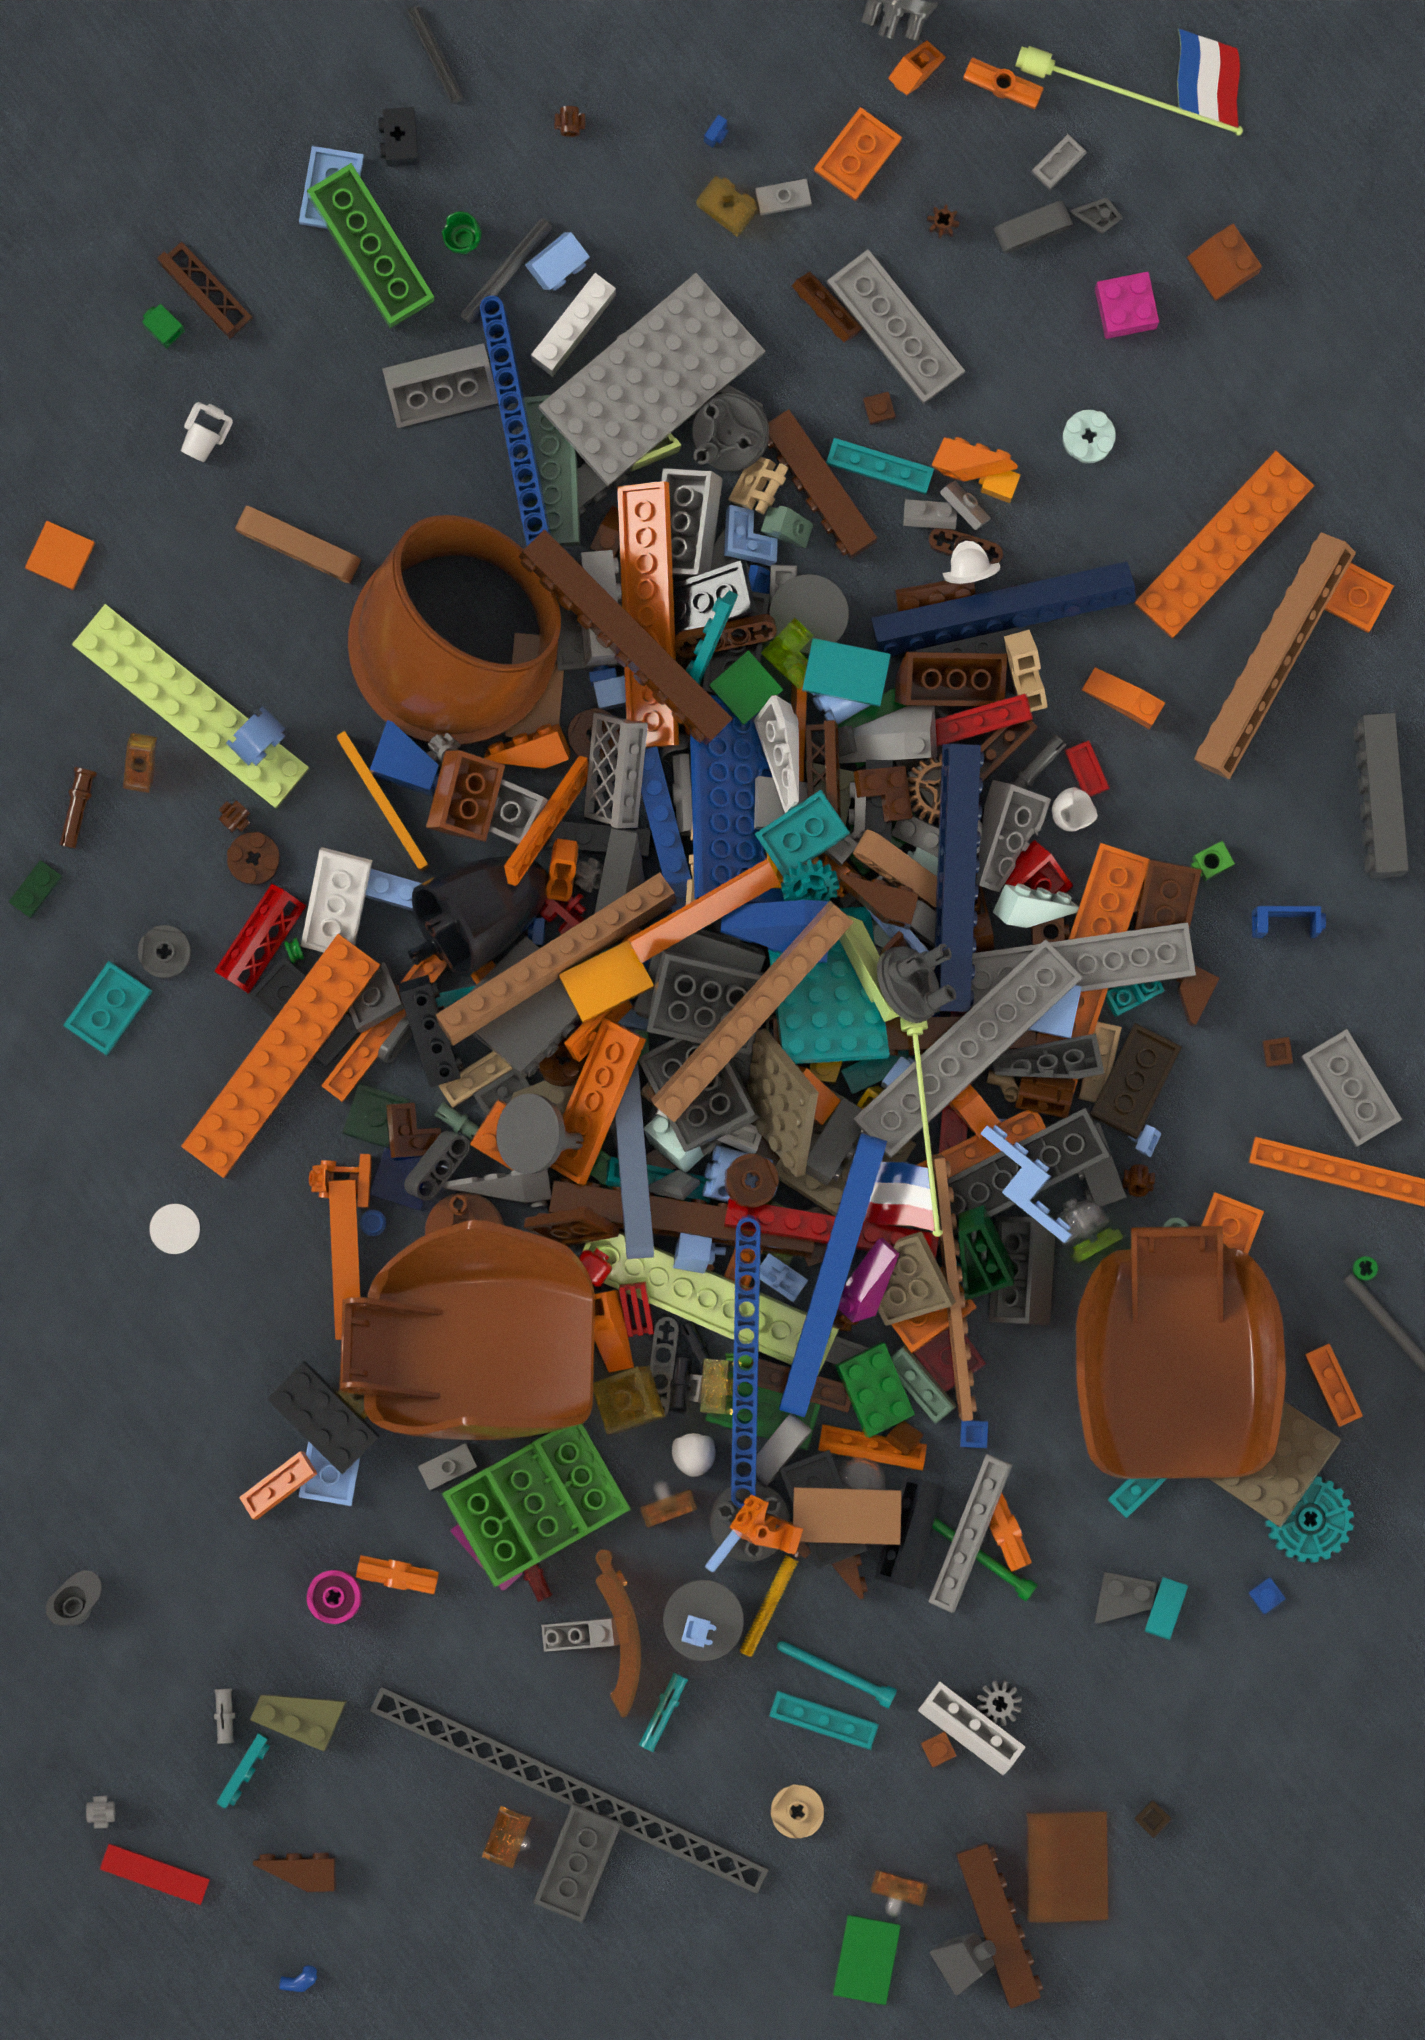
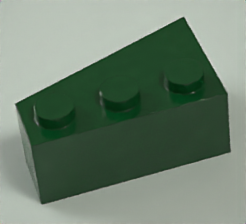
M985 1206L959 1213V1242L965 1300L1014 1285V1265Z

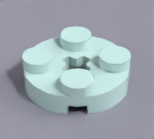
M1083 410L1074 414L1067 421L1063 431V444L1067 453L1080 462L1095 463L1104 459L1112 450L1116 437L1115 429L1111 420L1103 412ZM1085 430H1090L1091 433L1096 434L1092 443H1088L1087 439H1082V435L1086 432Z

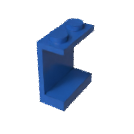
M1257 906L1252 911V938H1263L1268 933V917H1310V938H1316L1322 932V929L1326 928V914L1321 913V906Z

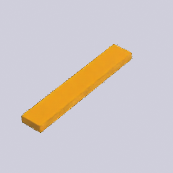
M343 731L337 735L339 743L419 871L429 868L428 863L350 738Z

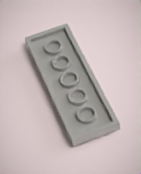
M869 249L827 280L830 288L923 405L965 373L959 362Z

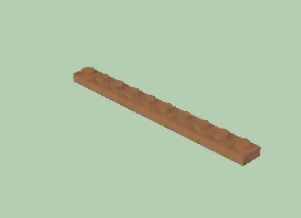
M938 1154L932 1155L939 1225L940 1230L943 1231L942 1235L939 1236L943 1276L956 1300L952 1306L947 1307L958 1416L962 1421L973 1420L972 1412H976L975 1397L970 1395V1386L974 1385L972 1370H968L967 1360H971L969 1344H965L964 1334H968V1325L966 1318H962L961 1308H965L964 1293L959 1292L958 1282L962 1281L961 1266L956 1265V1256L960 1254L958 1240H954L953 1229H957L955 1213H951L950 1203H954L953 1189L948 1187L947 1177H951L950 1162L945 1161V1158Z

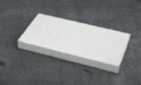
M321 847L300 947L324 953L338 933L356 945L373 860Z

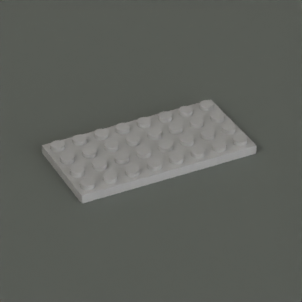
M695 273L542 402L538 408L601 480L609 486L765 353V350L698 274Z

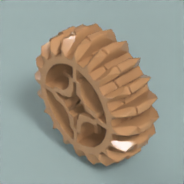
M942 754L939 755V762L936 763L934 758H928L930 764L928 766L925 761H919L922 770L920 771L913 767L911 771L917 778H907L908 783L914 785L908 787L909 793H914L913 796H910V803H917L912 807V812H917L921 809L922 812L919 816L921 820L925 818L926 814L930 815L928 823L931 825L935 817L939 818L940 821V799L937 802L938 790L934 789V787L937 785L939 788L941 778L936 781H925L922 779L931 771L942 770ZM919 787L925 789V791L933 796L931 808L922 800Z

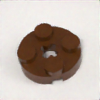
M593 708L580 712L572 719L568 728L569 745L577 756L586 757L588 761L591 741H589L590 736L587 735V732L589 730L592 731L594 713L611 715L603 709ZM602 720V732L605 734L608 728ZM610 737L607 742L612 750L615 743L612 737ZM602 747L599 751L601 761L605 757Z
M249 832L240 835L232 842L227 851L229 870L240 882L261 885L271 880L278 870L280 861L278 847L271 838L260 832ZM251 852L261 855L258 858L259 864L256 866L253 863L248 864L246 862L249 859L248 854Z
M565 1038L558 1044V1049L551 1057H545L539 1063V1071L548 1083L561 1087L569 1086L571 1082L578 1080L588 1057L587 1054L580 1062L573 1059L564 1044L567 1040ZM568 1057L571 1061L560 1065L558 1059Z
M749 1153L733 1160L725 1170V1189L729 1197L739 1206L750 1208L761 1206L769 1202L776 1192L779 1182L778 1172L770 1160L758 1154ZM748 1173L752 1177L757 1176L758 1181L755 1182V1188L745 1183Z

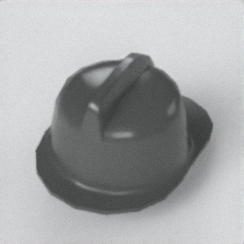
M84 1570L71 1576L48 1599L46 1615L49 1620L60 1626H75L85 1622L91 1613V1608L96 1604L101 1595L102 1583L98 1575L92 1571Z

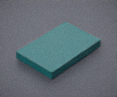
M813 638L802 691L880 707L891 654Z
M819 790L755 833L782 876L783 874H789V867L798 868L797 862L800 861L803 865H806L808 859L812 861L851 835L822 790Z
M108 961L63 1026L108 1056L153 991Z

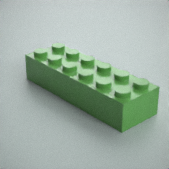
M352 163L307 189L308 198L390 329L434 302V295Z

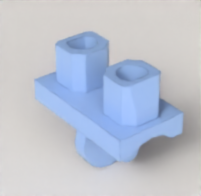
M770 1253L760 1265V1280L792 1302H794L808 1281Z

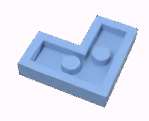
M729 505L726 509L724 556L769 566L774 565L777 562L778 539L753 533L754 510Z

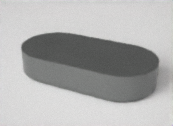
M407 1016L400 1020L378 1051V1057L386 1063L396 1059L413 1037Z

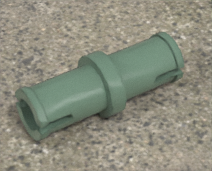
M445 1102L441 1104L434 1115L453 1127L455 1133L458 1134L460 1132L470 1140H472L480 1128L468 1119V1115L465 1113L464 1115L460 1114Z

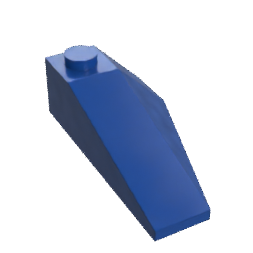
M796 900L743 904L721 917V932L749 943L755 942L766 946L770 951L783 953L829 901ZM828 952L819 960V963L827 962Z

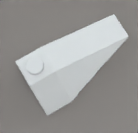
M775 695L769 698L754 719V723L784 812L786 813L799 802V723L791 704Z

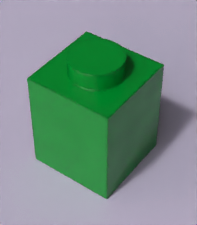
M161 304L156 308L154 306L151 307L143 316L144 320L142 323L144 327L166 349L185 331L183 325Z

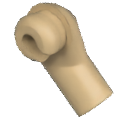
M989 1070L987 1083L1000 1086L1005 1099L1008 1102H1015L1019 1089L1013 1076L995 1075V1071Z

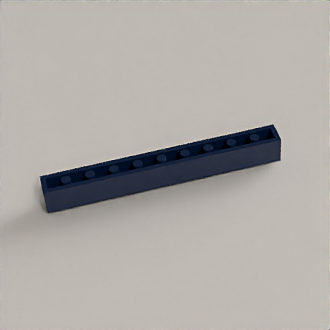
M1126 561L871 618L873 635L879 652L895 656L901 653L1012 628H1023L1027 625L1072 617L1077 614L1099 611L1113 606L1126 605L1136 602L1135 584Z
M943 744L934 948L940 944H946L947 947L942 949V951L949 947L952 956L951 959L935 966L933 971L937 977L940 989L945 985H951L956 992V999L941 1006L938 1011L968 1012L970 1006H973L974 1003L971 980L975 977L972 953L976 951V939L973 937V928L977 924V912L974 911V904L979 892L975 879L980 867L979 858H976L977 847H979L981 841L980 832L977 831L978 820L981 819L982 815L979 794H981L983 789L980 767L984 763V754L981 751V745Z

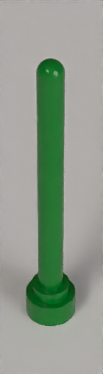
M935 1517L932 1528L952 1542L956 1532ZM979 1549L976 1560L1015 1587L1014 1591L1018 1593L1017 1596L1026 1602L1038 1584L1030 1578L1028 1580L1024 1577L1020 1579Z

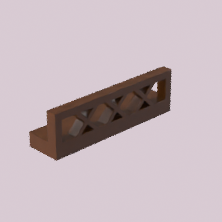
M183 242L179 243L168 254L164 251L157 257L159 264L229 339L253 319ZM183 251L189 257L188 267H179L172 259ZM192 262H193L198 268H192ZM192 272L204 273L206 275V286H197L191 280ZM210 281H211L216 287H210ZM209 291H220L224 295V305H214L209 299ZM227 299H228L234 306L227 305ZM227 310H238L244 318L234 326L227 319Z
M835 720L824 721V724L806 725L808 798L814 794L815 786L822 780L826 783V798L841 819L838 724ZM812 731H824L825 743L821 748H818L813 743ZM813 747L817 750V752L814 755ZM820 754L825 757L826 769L821 774L813 768V762ZM814 773L818 776V778L815 781Z

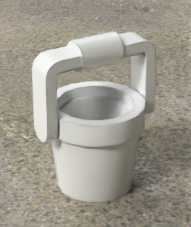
M195 403L184 425L188 432L181 451L201 462H205L215 445H221L224 442L233 423L232 418L225 415L224 410L212 404ZM200 409L218 420H225L219 434L194 422Z

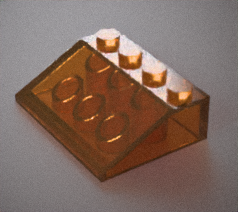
M1107 1811L1026 1812L1027 1920L1029 1922L1108 1920Z

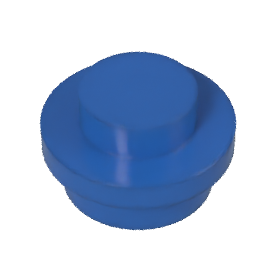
M368 1210L361 1216L360 1227L369 1236H378L386 1228V1218L378 1210Z

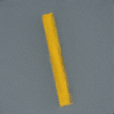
M785 1556L786 1558L783 1559V1564L780 1565V1570H778L777 1576H775L774 1582H772L773 1585L770 1586V1591L767 1592V1597L764 1598V1603L761 1604V1609H759L758 1615H756L755 1621L751 1625L753 1628L750 1627L748 1631L750 1634L747 1633L749 1637H745L747 1639L744 1640L746 1643L743 1642L744 1646H741L743 1649H739L741 1653L749 1657L753 1656V1650H756V1644H759V1638L762 1637V1632L765 1631V1626L768 1625V1620L771 1619V1614L774 1613V1608L778 1605V1599H781V1593L784 1592V1587L787 1586V1581L790 1580V1575L793 1574V1569L797 1566L796 1563L798 1561L789 1556Z

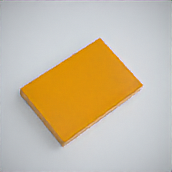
M629 940L559 974V978L582 1023L654 988L653 982L643 963L638 960Z

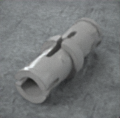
M215 1689L216 1714H214V1719H217V1743H234L233 1718H235V1713H232V1689Z

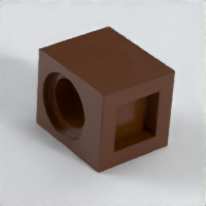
M1057 918L1031 926V945L1041 944L1045 939L1049 943L1068 940L1069 924L1064 925V918ZM1047 926L1054 927L1057 930V938L1053 940L1047 939L1043 934V929Z

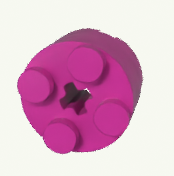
M329 1570L319 1574L313 1579L307 1591L309 1610L317 1619L328 1624H339L351 1619L359 1610L362 1602V1591L358 1581L351 1574L342 1570ZM332 1589L335 1593H341V1597L338 1598V1604L328 1600V1597L331 1595L330 1590Z

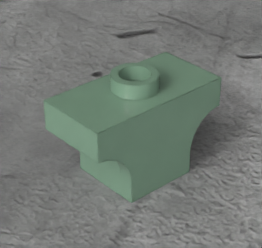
M768 507L761 532L780 541L806 548L813 523L788 507Z

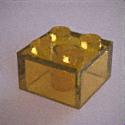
M638 1366L593 1383V1392L607 1435L620 1434L666 1417L649 1366Z

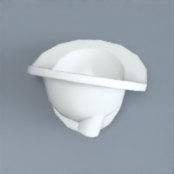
M964 541L958 544L953 551L951 572L942 574L945 580L950 583H971L995 575L1000 571V564H990L986 552L980 545L974 541Z

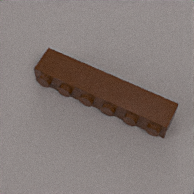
M788 409L768 422L769 441L767 447L769 449L773 447L779 455L776 457L778 463L788 467V470L793 475V478H791L793 485L799 492L801 490L804 491L808 497L805 500L808 507L813 513H819L823 519L820 521V524L828 535L831 533L837 540L835 546L841 555L845 556L847 554L851 560L877 542L876 535L791 411Z
M984 1842L956 1852L985 1939L992 1941L996 1947V1953L992 1956L1010 2009L1041 1998L1039 1991L1043 1990L1040 1978L1038 1974L1033 1976L1030 1965L1034 1964L1029 1949L1024 1950L1021 1942L1022 1939H1025L1023 1929L1020 1923L1015 1925L1012 1914L1016 1913L1012 1898L1006 1899L1003 1891L1004 1888H1007L1002 1872L997 1873L994 1863L999 1862L994 1847L988 1848L987 1843Z

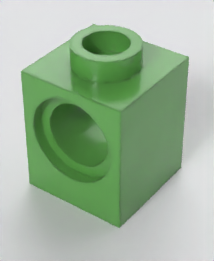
M1221 841L1194 855L1192 858L1194 862L1191 863V866L1201 868V876L1206 881L1233 867L1235 863L1225 844ZM1205 857H1215L1218 861L1217 868L1210 869L1206 867L1204 863Z

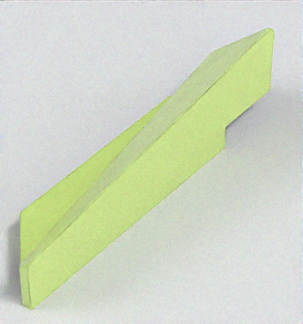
M848 916L854 923L839 940L871 1003L875 1002L884 1022L896 1018L899 1015L894 1012L885 1000L878 983L877 964L880 955L863 922Z

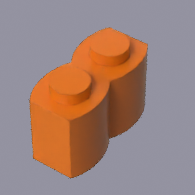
M558 838L553 844L546 887L548 899L568 901L572 895L578 857V844L576 841Z

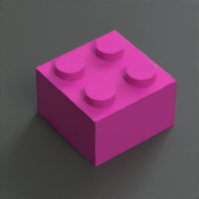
M1149 272L1097 282L1095 292L1105 339L1157 329L1159 318Z

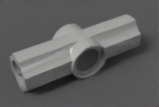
M679 754L673 756V806L676 807V822L679 834L691 836L693 824L691 754Z

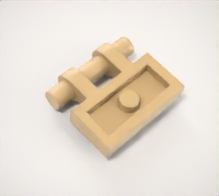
M761 457L756 463L743 470L728 500L734 505L750 510L753 509L756 501H759L755 510L765 514L768 506L771 507L775 501L774 495L778 487L782 486L786 480L784 476L788 467L779 463L774 472L773 469L776 464L770 459ZM767 480L770 481L766 490L762 492Z

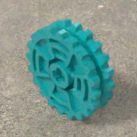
M1316 1476L1281 1528L1269 1520L1265 1521V1526L1271 1527V1532L1268 1534L1269 1538L1276 1539L1275 1547L1278 1550H1286L1285 1556L1288 1558H1292L1295 1555L1299 1562H1305L1309 1558L1311 1563L1318 1562L1319 1557L1327 1560L1331 1558L1330 1553L1332 1551L1339 1553L1342 1550L1340 1544L1347 1543L1350 1539L1346 1534L1347 1531H1353L1354 1526L1349 1523V1519L1353 1518L1354 1514L1352 1511H1348L1347 1508L1351 1503L1349 1499L1342 1498L1344 1491L1341 1488H1333L1334 1482L1327 1480L1323 1483L1322 1477ZM1306 1512L1307 1514L1313 1513L1315 1515L1313 1518L1315 1524L1313 1526L1311 1524H1307V1526L1304 1524L1306 1519L1304 1514Z

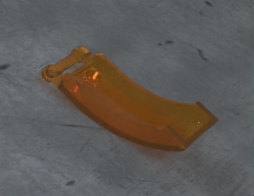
M603 1549L596 1555V1561L603 1574L597 1577L596 1584L610 1607L620 1642L619 1677L616 1688L611 1692L610 1697L621 1717L624 1718L632 1707L639 1683L642 1655L641 1637L633 1604L624 1587L628 1585V1582L621 1570L616 1572L611 1564L612 1553L607 1549Z

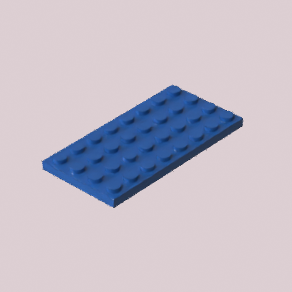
M716 695L710 696L733 719L707 745L703 742L699 743L690 734L695 900L767 859V852L755 835L760 830L754 829L755 779L758 776L773 778L754 723V719L759 712L746 724L742 725ZM771 888L745 904L781 902L785 900L782 889Z

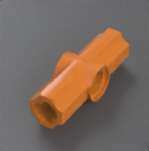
M971 58L963 80L993 92L998 98H1008L1034 110L1044 87L1015 76L1008 69H999L975 58ZM999 79H1006L1009 81L1010 86L1008 88H1000L996 82Z
M1001 1493L989 1527L997 1546L1001 1547L1008 1568L1012 1572L1031 1564L1032 1561L1021 1538L1023 1535L1014 1514L1011 1515L1003 1493Z
M360 1555L356 1578L383 1583V1586L391 1588L411 1589L434 1594L439 1572L414 1567L410 1563L389 1559L386 1561Z

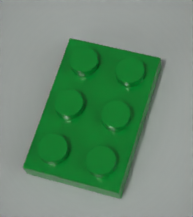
M880 1342L835 1365L865 1437L870 1438L915 1415L885 1343Z

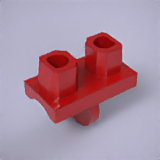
M579 893L575 898L571 896L568 901L548 899L546 897V904L543 906L540 915L546 921L552 922L559 914L565 922L558 931L564 934L585 920L581 915L587 909L580 904L584 896Z

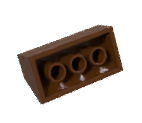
M906 652L896 674L895 702L903 705L983 706L1004 700L1007 654Z

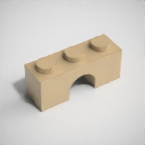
M1030 630L1004 636L1014 695L1027 694L1031 712L1047 708L1045 689L1038 671L1041 669L1038 650Z

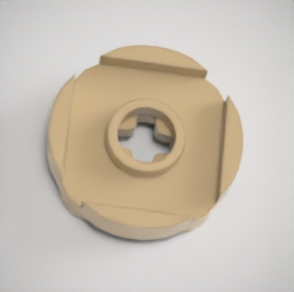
M793 1784L781 1789L776 1794L771 1804V1817L774 1826L783 1835L789 1838H803L814 1834L823 1822L824 1807L820 1796L812 1788ZM803 1805L802 1812L804 1816L802 1818L800 1816H797L795 1819L792 1818L791 1806Z

